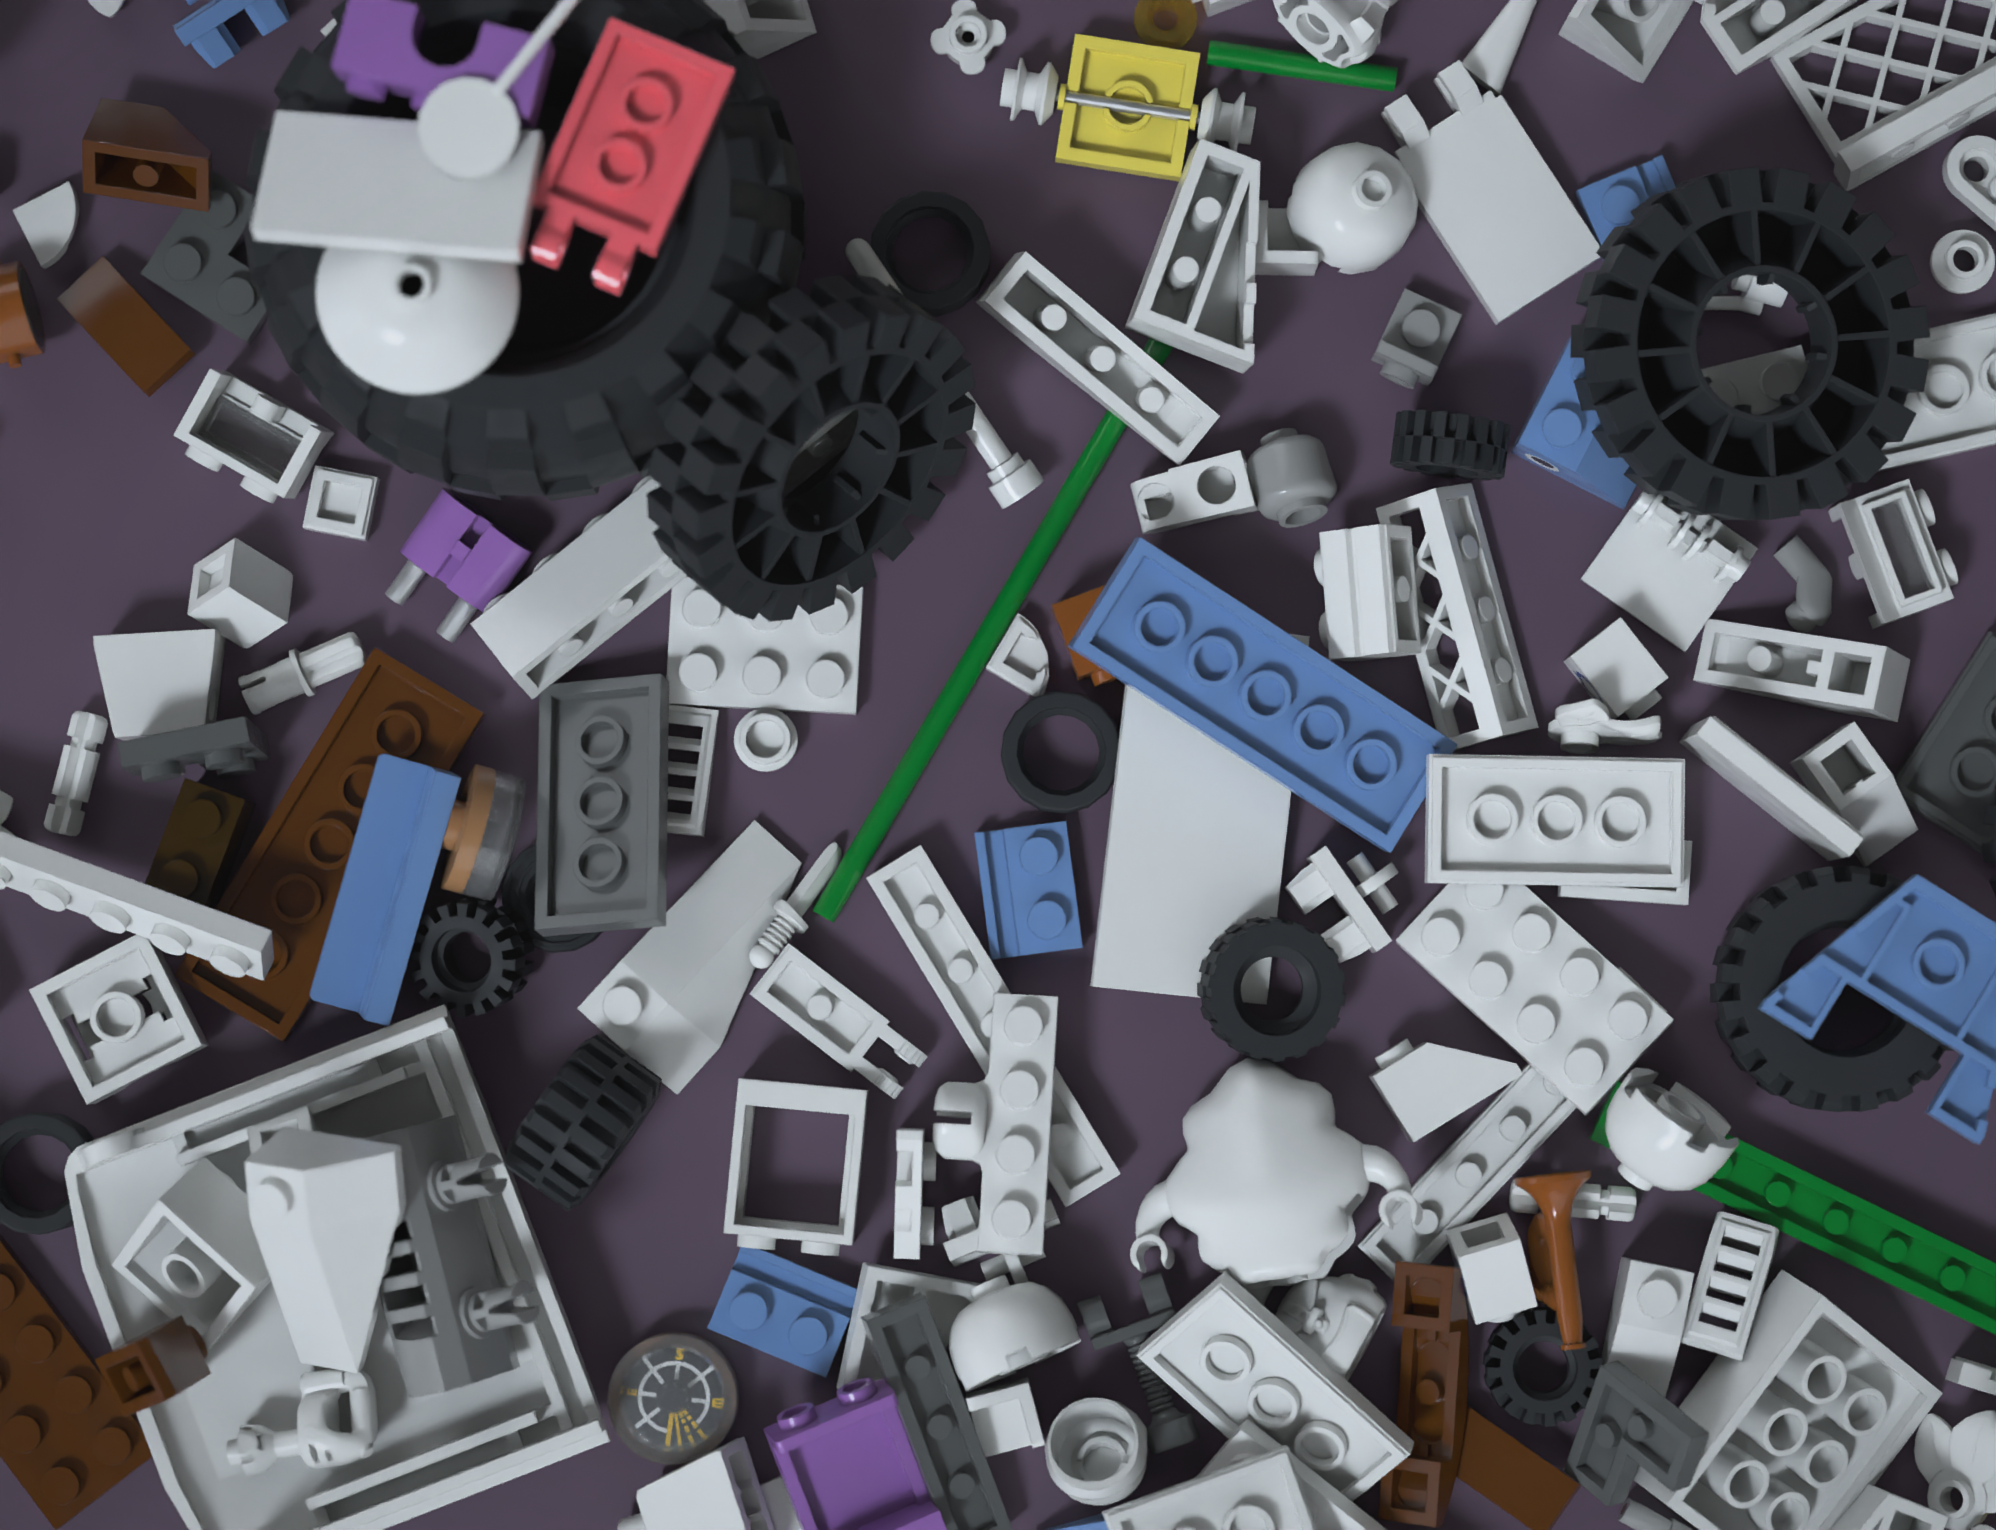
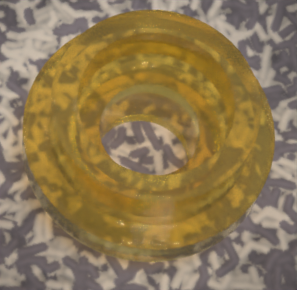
M1140 0L1134 13L1136 33L1146 45L1178 49L1191 39L1197 25L1196 8L1190 0ZM1162 10L1172 12L1177 18L1176 26L1167 31L1157 28L1153 21L1155 14Z

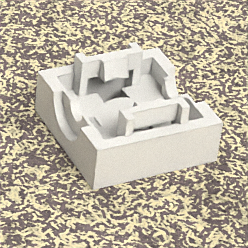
M137 934L29 989L86 1104H96L125 1089L136 1080L209 1046L161 949L157 948L150 939ZM144 979L148 980L152 988L142 994L151 1004L153 1014L146 1018L143 1005L134 997L149 989ZM163 1013L165 1014L167 1020H164L162 1016ZM73 1020L91 1059H86L68 1021Z

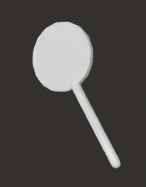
M561 0L495 84L481 78L461 77L443 83L427 97L419 113L417 135L423 153L438 170L454 178L475 180L494 174L509 161L518 144L520 122L515 106L505 92L579 0Z

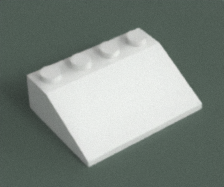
M1781 1270L1761 1297L1742 1361L1718 1354L1678 1408L1709 1432L1691 1485L1672 1492L1640 1465H1638L1633 1480L1698 1530H1831L1868 1484L1873 1486L1876 1484L1943 1393L1826 1297L1784 1270Z

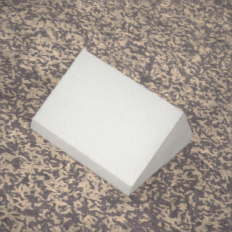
M1578 0L1563 24L1559 35L1634 81L1644 83L1692 5L1693 0Z

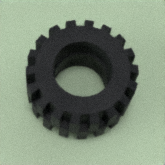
M600 1034L589 1038L569 1057L525 1117L506 1149L504 1166L565 1210L573 1209L583 1203L636 1133L659 1097L662 1078Z

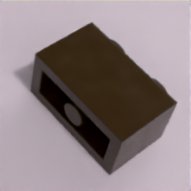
M184 778L145 884L215 909L222 897L257 804L197 781Z

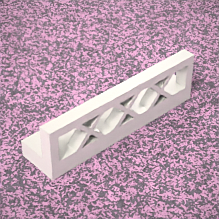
M1472 483L1434 488L1376 508L1380 524L1402 525L1400 515L1418 509L1424 524L1426 534L1419 549L1413 546L1421 653L1416 654L1436 730L1457 743L1458 745L1455 750L1491 739L1538 728ZM1426 571L1439 579L1443 595L1436 611L1423 602L1420 585ZM1443 633L1455 640L1459 659L1453 672L1440 664L1436 650ZM1459 694L1472 702L1479 729L1459 734L1453 712Z

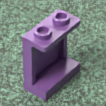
M861 1378L849 1382L837 1390V1398L815 1407L812 1403L792 1406L777 1416V1423L763 1428L801 1530H947L940 1510L930 1500L896 1408L899 1402L895 1391L883 1379L874 1382L872 1378Z

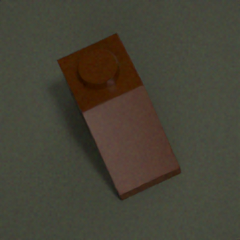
M101 98L82 138L83 193L209 212L212 205V152L164 107Z
M182 1315L152 1328L95 1359L124 1417L165 1402L211 1374L205 1361L208 1358L205 1342L193 1326H187Z

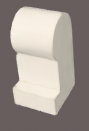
M1238 450L1170 468L1168 472L1131 483L1130 486L1142 533L1164 532L1230 515L1237 516L1259 511L1247 475V461L1243 452Z

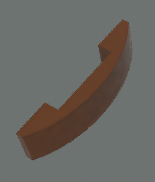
M1401 1260L1396 1261L1391 1323L1392 1326L1403 1327L1396 1426L1414 1441L1411 1454L1381 1478L1378 1519L1429 1527H1441L1449 1506L1458 1470L1467 1409L1469 1335L1464 1286L1459 1267Z

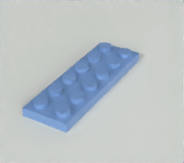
M1135 537L1067 646L1385 852H1392L1426 797V755L1452 754L1458 745L1141 537Z

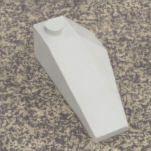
M284 1126L244 1161L250 1221L300 1363L358 1373L364 1367L379 1310L376 1300L382 1277L390 1268L392 1255L389 1253L394 1231L402 1222L406 1207L401 1146Z

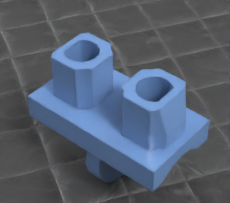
M186 0L189 6L198 1ZM211 0L175 23L173 27L183 45L186 47L191 43L196 52L214 69L241 51V48L223 23L227 19L245 9L261 35L265 36L291 18L283 0Z

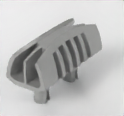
M456 1115L364 1138V1140L401 1146L406 1207L402 1222L394 1231L389 1250L392 1260L389 1271L382 1277L379 1295L408 1396L418 1397L446 1392L520 1367L510 1326L532 1323L539 1314L540 1306H514V1300L535 1291V1288L526 1281L515 1282L505 1287L499 1286L477 1199L484 1196L499 1195L504 1191L508 1178L482 1179L481 1177L482 1172L503 1163L501 1158L494 1153H486L476 1158L467 1159Z

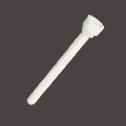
M856 238L847 244L845 249L846 256L859 275L877 278L886 286L890 284L901 292L867 241ZM969 391L965 393L966 396L976 403ZM976 403L973 427L966 433L991 470L986 474L992 481V484L988 488L1002 509L1030 493L1043 483L1044 479L1030 459L1024 462L1018 452L1013 455L1010 453Z

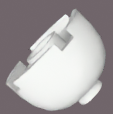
M1359 142L1331 147L1308 162L1296 177L1292 196L1288 198L1286 213L1292 236L1303 251H1317L1318 264L1324 261L1332 267L1341 268L1338 272L1350 275L1373 271L1396 255L1403 247L1416 224L1418 198L1413 179L1401 162L1380 147Z
M1635 1067L1629 1072L1615 1092L1606 1114V1135L1611 1151L1621 1162L1618 1167L1619 1173L1628 1182L1645 1191H1649L1653 1185L1667 1191H1686L1706 1183L1726 1163L1739 1144L1738 1138L1725 1139L1726 1134L1731 1129L1730 1124L1709 1103L1690 1089L1675 1082L1671 1090L1667 1091L1653 1084V1081L1659 1074L1658 1072Z
M1002 1275L970 1290L974 1302L957 1314L950 1329L949 1351L955 1372L968 1392L1016 1373L1017 1370L1032 1363L1042 1362L1080 1343L1081 1339L1076 1330L1078 1327L1064 1301L1050 1288L1034 1282L1010 1286L1006 1275Z

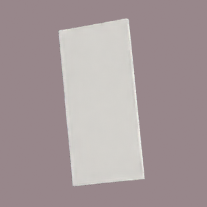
M1290 634L1309 646L1310 636ZM1126 684L1090 986L1199 997L1197 996V983L1200 984L1202 972H1199L1202 960L1206 961L1211 951L1208 948L1215 939L1220 940L1226 934L1225 930L1235 924L1243 925L1247 923V919L1256 917L1263 919L1277 918L1291 791ZM1272 957L1258 960L1246 971L1241 983L1243 1002L1267 1005Z

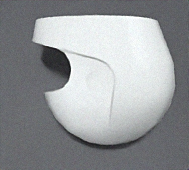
M1085 1398L1071 1403L1055 1418L1045 1442L1046 1463L1052 1480L1072 1499L1086 1505H1109L1126 1499L1138 1488L1144 1477L1147 1466V1428L1136 1413L1117 1401L1106 1398Z

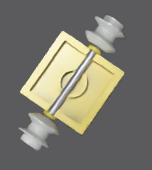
M1075 34L1067 84L1061 83L1060 89H1057L1059 76L1051 62L1045 65L1041 73L1027 71L1024 59L1020 57L1017 70L1005 68L1000 97V106L1011 108L1010 121H1014L1021 109L1034 111L1038 125H1042L1053 115L1055 102H1058L1057 110H1063L1055 157V162L1178 182L1182 174L1188 130L1195 131L1196 124H1199L1198 140L1202 138L1212 143L1215 140L1227 141L1230 149L1237 152L1238 143L1251 144L1256 107L1244 105L1245 92H1242L1237 101L1232 104L1221 101L1218 88L1212 89L1203 98L1201 111H1198L1199 105L1193 104L1200 53Z

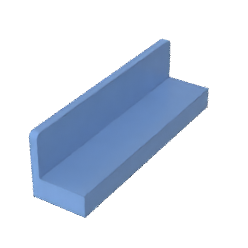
M385 753L378 756L309 992L312 1000L358 1012L364 1020L385 1026L390 1025L461 778L455 773Z

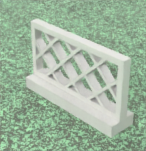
M1869 0L1803 36L1770 58L1772 65L1834 162L1833 173L1844 190L1849 191L1996 110V57L1983 63L1986 52L1996 54V40L1990 39L1996 18V0H1956L1990 9L1983 37L1946 28L1953 0H1946L1939 26L1903 18L1902 15L1907 0ZM1898 5L1896 15L1883 13ZM1865 22L1892 28L1885 55L1880 56L1847 48L1852 29ZM1898 30L1935 39L1928 67L1891 58ZM1843 35L1840 46L1828 43ZM1942 41L1978 49L1979 53L1975 68L1963 75L1935 69ZM1810 52L1837 58L1829 87L1803 81L1792 62ZM1843 60L1881 69L1873 98L1836 89ZM1887 71L1924 80L1920 98L1907 106L1880 100ZM1931 82L1943 85L1928 93ZM1813 97L1825 99L1822 111ZM1832 101L1869 110L1865 128L1840 141L1827 120ZM1876 112L1888 115L1873 124Z

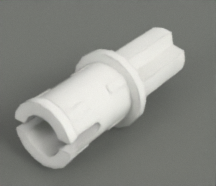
M348 632L302 653H299L294 648L289 651L288 658L251 674L243 675L238 678V683L242 689L245 688L241 692L249 709L254 715H257L263 710L303 693H306L308 697L315 695V687L363 667L367 656L358 636L354 632Z

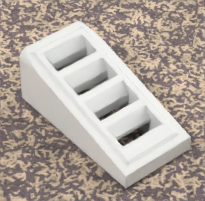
M669 705V723L703 727L701 739L668 736V749L700 753L698 764L668 761V774L696 777L694 789L668 786L669 800L693 803L691 814L667 812V833L704 837L719 710Z
M1717 1212L1686 1314L1680 1343L1742 1361L1776 1251L1779 1230L1776 1227L1727 1212ZM1717 1264L1752 1274V1279L1749 1281L1716 1271ZM1713 1290L1745 1300L1744 1306L1707 1296L1708 1292ZM1702 1313L1738 1323L1736 1332L1701 1322Z

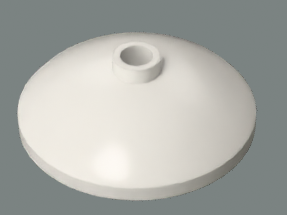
M327 246L317 275L316 305L324 334L335 353L352 371L366 381L380 388L402 394L425 395L444 392L463 385L481 374L493 363L506 346L513 332L519 311V277L515 262ZM409 275H419L424 279V288L418 296L406 297L401 294V283Z

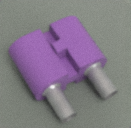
M443 487L401 547L400 552L408 561L385 594L391 600L403 606L426 573L433 578L437 577L459 598L436 629V632L446 640L454 643L477 610L484 612V608L491 600L505 593L533 553V550L500 524H495L489 520L485 513L467 500Z

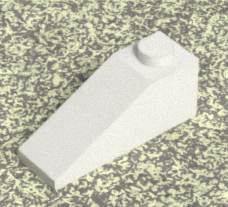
M1708 619L1704 627L1693 680L1699 683L1834 712L1898 722L1910 659L1887 646Z
M1621 1257L1601 1356L1603 1358V1365L1618 1360L1663 1397H1666L1682 1339L1694 1278L1693 1272Z

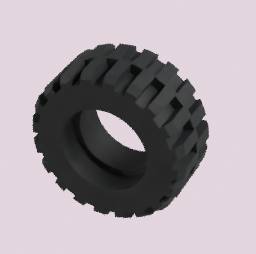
M1829 866L1799 872L1782 878L1780 882L1771 887L1763 888L1749 899L1751 903L1743 912L1736 913L1727 926L1726 930L1729 934L1723 946H1717L1712 965L1717 966L1716 982L1710 983V1003L1716 1002L1719 1020L1714 1022L1720 1039H1726L1734 1052L1730 1057L1741 1071H1748L1757 1080L1756 1085L1770 1095H1777L1788 1100L1789 1104L1806 1109L1829 1112H1861L1877 1109L1881 1104L1889 1101L1897 1102L1914 1093L1912 1087L1922 1080L1929 1081L1942 1067L1938 1061L1945 1051H1953V1049L1893 1012L1884 1029L1875 1038L1859 1047L1839 1051L1821 1048L1808 1042L1792 1029L1758 1009L1761 1001L1779 986L1784 962L1796 945L1806 937L1821 930L1850 928L1905 881L1890 874L1880 875L1870 872V868L1857 866Z

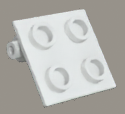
M1642 491L1586 570L1581 580L1680 650L1686 652L1731 586L1747 570L1751 563L1750 559L1758 548L1711 515H1693L1666 505L1669 499L1663 494H1647Z

